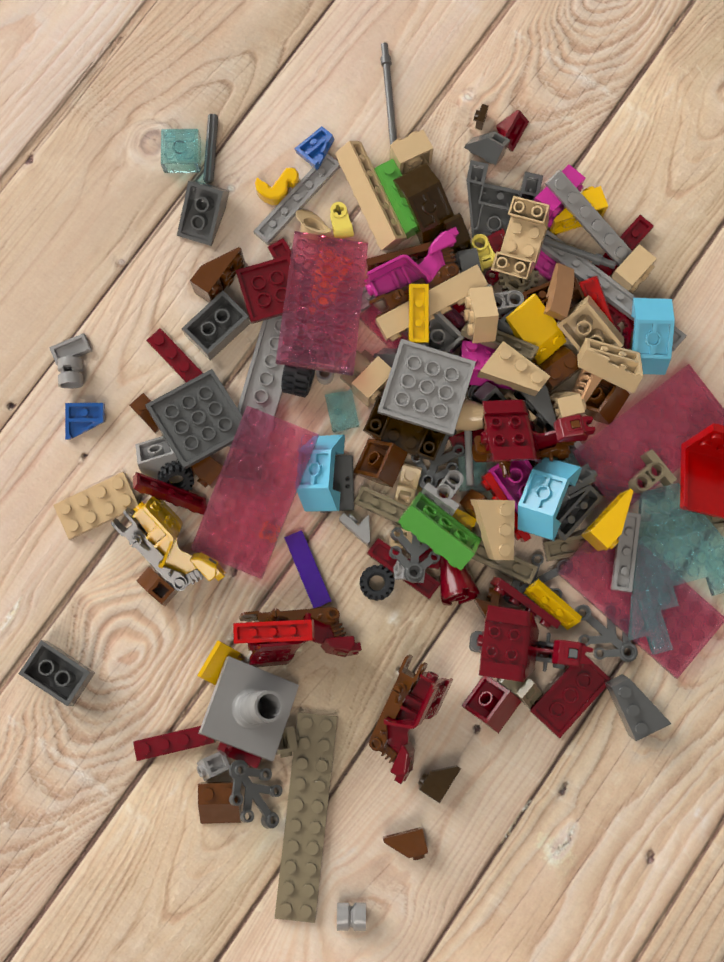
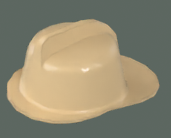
M304 209L296 211V217L301 223L300 234L313 246H316L318 242L323 240L326 234L331 232L315 213Z

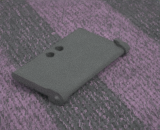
M353 455L335 456L333 490L341 492L339 511L354 510ZM320 511V513H330V511Z

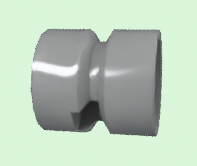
M72 356L57 359L58 371L61 372L58 375V386L67 389L82 387L83 374L80 373L83 370L82 359Z
M337 903V931H348L350 927L354 931H366V903H354L353 906H350L349 903Z

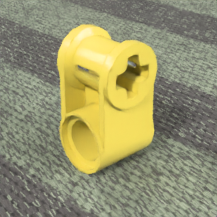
M342 202L333 203L330 208V219L335 240L354 237L346 205Z
M477 234L472 239L470 249H477L481 272H483L484 269L492 267L495 253L490 246L488 238L483 234ZM475 243H482L484 247L478 248L475 246Z

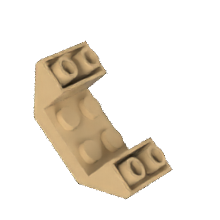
M513 196L508 212L511 218L501 251L496 252L491 270L528 280L537 264L548 228L550 205Z

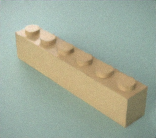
M348 141L335 153L338 163L343 169L346 180L353 190L354 197L361 207L370 230L373 232L377 245L381 250L394 249L407 239V236L362 142Z
M478 264L429 290V322L435 319L434 316L441 312L443 315L451 311V306L457 303L459 306L464 304L469 288L488 286ZM409 301L376 318L375 322L385 341L391 340L393 342L402 337L401 333L405 331L409 333Z

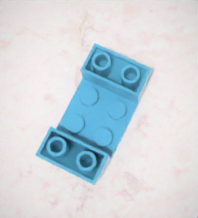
M633 298L631 315L634 318L632 351L639 352L641 355L643 374L665 375L672 357L675 324L672 299Z
M345 435L311 436L299 450L296 491L304 511H339L341 492L333 490L335 455L344 454Z
M547 457L541 463H538L530 473L518 504V530L554 541L561 524L556 519L568 486L576 485L582 467L554 459L550 461Z

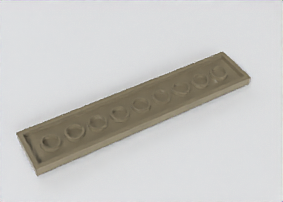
M298 712L296 725L299 737L297 742L298 751L293 752L274 919L315 923L338 716Z

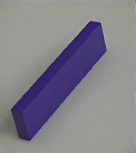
M302 530L284 537L313 608H318L332 602Z

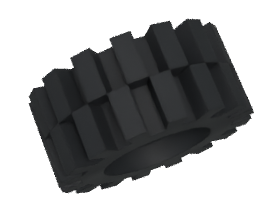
M171 461L172 465L166 463L165 467L162 466L160 468L158 480L186 491L193 489L194 478L191 467L184 469L179 461L178 464H175V461ZM173 476L183 477V480L179 483L169 482V478Z
M372 565L366 568L360 577V589L363 595L375 601L384 600L390 596L394 589L395 580L393 574L387 567L385 568L382 565ZM378 575L384 579L385 585L381 590H373L370 587L369 581L373 576Z

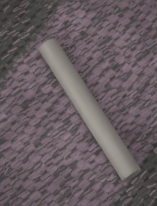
M464 431L466 486H474L473 457L471 452L472 431Z

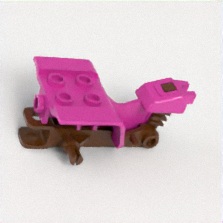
M456 227L442 232L432 242L428 249V255L420 264L414 262L408 255L403 254L367 272L368 279L364 280L363 283L366 285L368 294L374 296V299L368 302L369 306L383 300L387 311L377 315L375 318L408 302L409 284H429L430 290L458 275L459 268L454 263L456 258L451 259L455 254H450L454 251L450 247L454 246V243L457 242L455 237L459 234Z

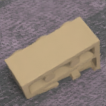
M585 338L577 354L578 367L634 394L643 378L640 353Z
M503 341L480 370L477 377L494 381V383L512 387L514 390L536 396L550 378V375Z
M566 390L549 393L556 420L585 413L586 403L584 399H581L580 393Z
M470 499L481 530V537L488 559L514 560L515 501Z

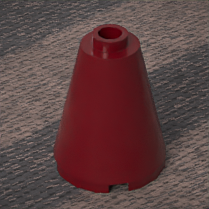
M440 556L442 604L452 606V602L458 601V604H463L477 598V594H480L466 565L462 570L452 567L443 556Z

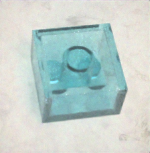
M161 129V166L164 173H200L201 137L198 129Z

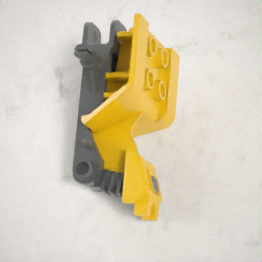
M152 496L145 504L143 502L139 503L133 509L135 513L130 508H126L123 513L132 522V525L128 528L116 518L111 522V525L117 532L129 540V545L132 544L131 547L136 548L176 591L185 590L190 583L193 585L195 581L198 582L203 577L208 581H212L214 578L220 581L225 577L226 572L219 565L218 561L202 552L191 555L179 548L177 538L183 523L163 500H158Z

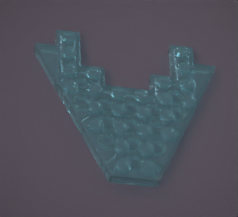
M679 483L640 493L638 514H641L631 596L628 639L634 640L646 636L652 655L673 650L661 610L679 606L673 586L706 577L711 596L724 593V538L704 514L680 509Z

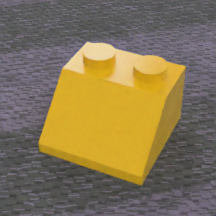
M217 640L197 676L216 685L226 657L230 656L242 661V653Z

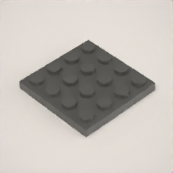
M213 369L145 404L146 409L184 469L191 467L251 433V429Z

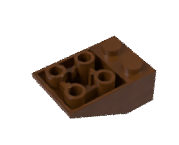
M238 247L201 265L190 279L195 294L210 303L226 287H230L234 281L236 270L245 266L242 249Z

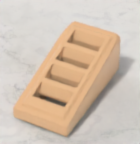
M582 369L572 392L580 393L581 399H584L586 403L602 378Z

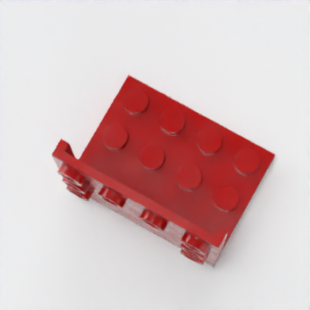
M713 423L681 444L680 509L724 519L723 425Z

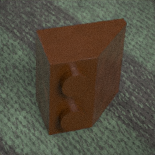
M564 345L540 365L532 362L550 375L545 385L549 393L581 369L578 367L576 355Z
M602 379L586 401L584 414L592 416L597 422L611 425L630 394L627 390Z
M368 438L353 473L380 485L393 488L408 453L394 443Z
M201 782L198 784V810L201 824L241 823V805L233 806L229 802L233 782ZM237 796L234 798L235 803L238 802Z

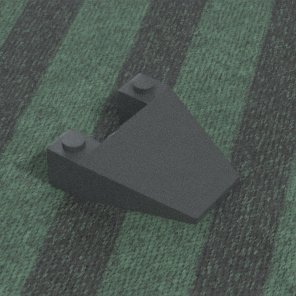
M471 160L466 181L472 238L477 234H483L487 237L500 229H504L506 233L511 218L508 212L513 196L534 201L535 197L540 193L544 175L525 172L520 190L485 183L489 164Z

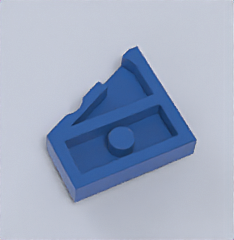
M321 126L294 149L301 158L318 170L335 139L333 134Z
M65 403V440H71L105 422V403Z

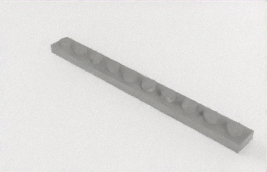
M549 230L546 231L545 237L564 243ZM542 244L541 250L555 262L574 269V275L580 281L598 275L606 300L634 321L631 315L633 298H637L587 259ZM675 326L673 352L687 336Z

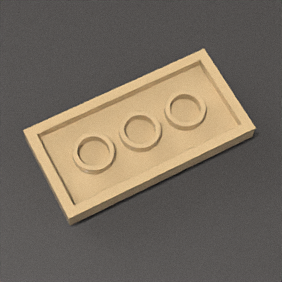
M121 472L53 506L68 539L72 540L124 515L123 511L126 508L133 510L139 503L125 473Z

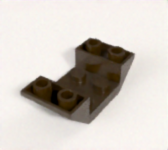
M425 163L393 180L400 197L406 199L419 230L415 232L420 244L434 241L443 232V221L454 216L440 180Z
M378 396L363 431L376 440L394 443L409 455L434 461L446 434L379 414L378 408L382 397Z

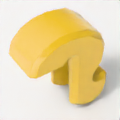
M286 168L273 187L256 178L257 195L265 203L278 205L288 195V189L290 187L293 189L299 183V173L295 168Z

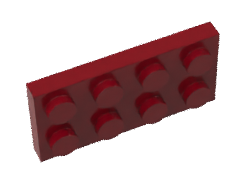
M593 661L591 665H584L582 668L569 666L529 711L560 739L606 688L605 682L611 680V678Z

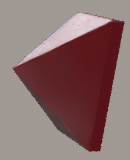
M516 110L496 125L498 133L510 139L507 148L511 152L514 151L529 123L520 110Z

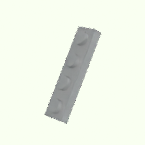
M628 512L622 534L617 538L619 542L615 548L611 590L632 592L641 514Z

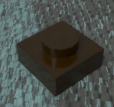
M482 104L480 110H476L473 121H476V129H483L488 113V105Z

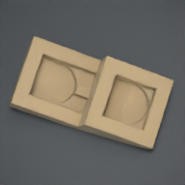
M403 464L394 498L395 501L409 507L415 498L422 471L421 467Z

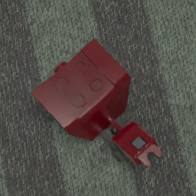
M492 605L487 607L484 631L473 632L469 642V649L471 651L481 653L479 676L525 682L533 673L536 661L544 662V672L547 670V663H551L553 668L564 669L565 665L582 668L584 665H591L592 660L585 659L584 655L586 652L592 653L593 648L586 646L585 643L566 640H554V643H551V633H547L546 642L538 641L539 629L533 612ZM538 653L549 654V657H548V658H543V655H542V654H540V657H537V654H538Z

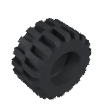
M296 346L290 349L281 381L283 393L304 398L309 394L317 365L316 351Z

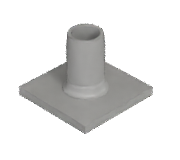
M401 339L378 413L453 436L476 361Z
M227 656L198 734L263 759L274 761L299 685Z

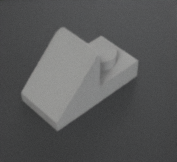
M343 513L339 518V522L368 547L370 545L369 515L357 525L358 521L351 514L347 516Z

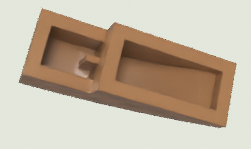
M558 262L556 263L546 295L548 301L544 314L560 321L567 318L573 295L574 269Z

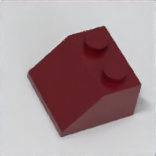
M483 676L464 701L462 707L499 734L522 701L510 690L490 677Z

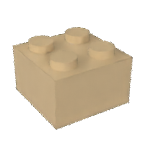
M424 130L414 131L408 137L402 140L397 139L390 145V160L394 159L402 175L425 163L428 166L432 164L433 146Z
M639 244L615 270L611 278L633 294L641 282H644L655 268L653 264L657 258Z
M492 286L469 288L468 296L465 297L467 309L464 310V320L468 321L467 334L471 336L472 343L495 341L499 313Z
M378 356L352 382V393L367 407L371 404L375 405L378 396L385 390L391 367Z

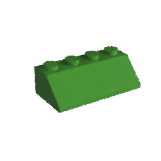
M391 159L377 166L374 170L408 239L416 235L415 231L419 229L406 199L400 197L393 180L402 176V173L394 159Z
M421 492L418 493L398 521L404 530L413 533L421 543H426L432 548L434 553L443 556L452 567L462 570L475 555L481 542L480 537Z

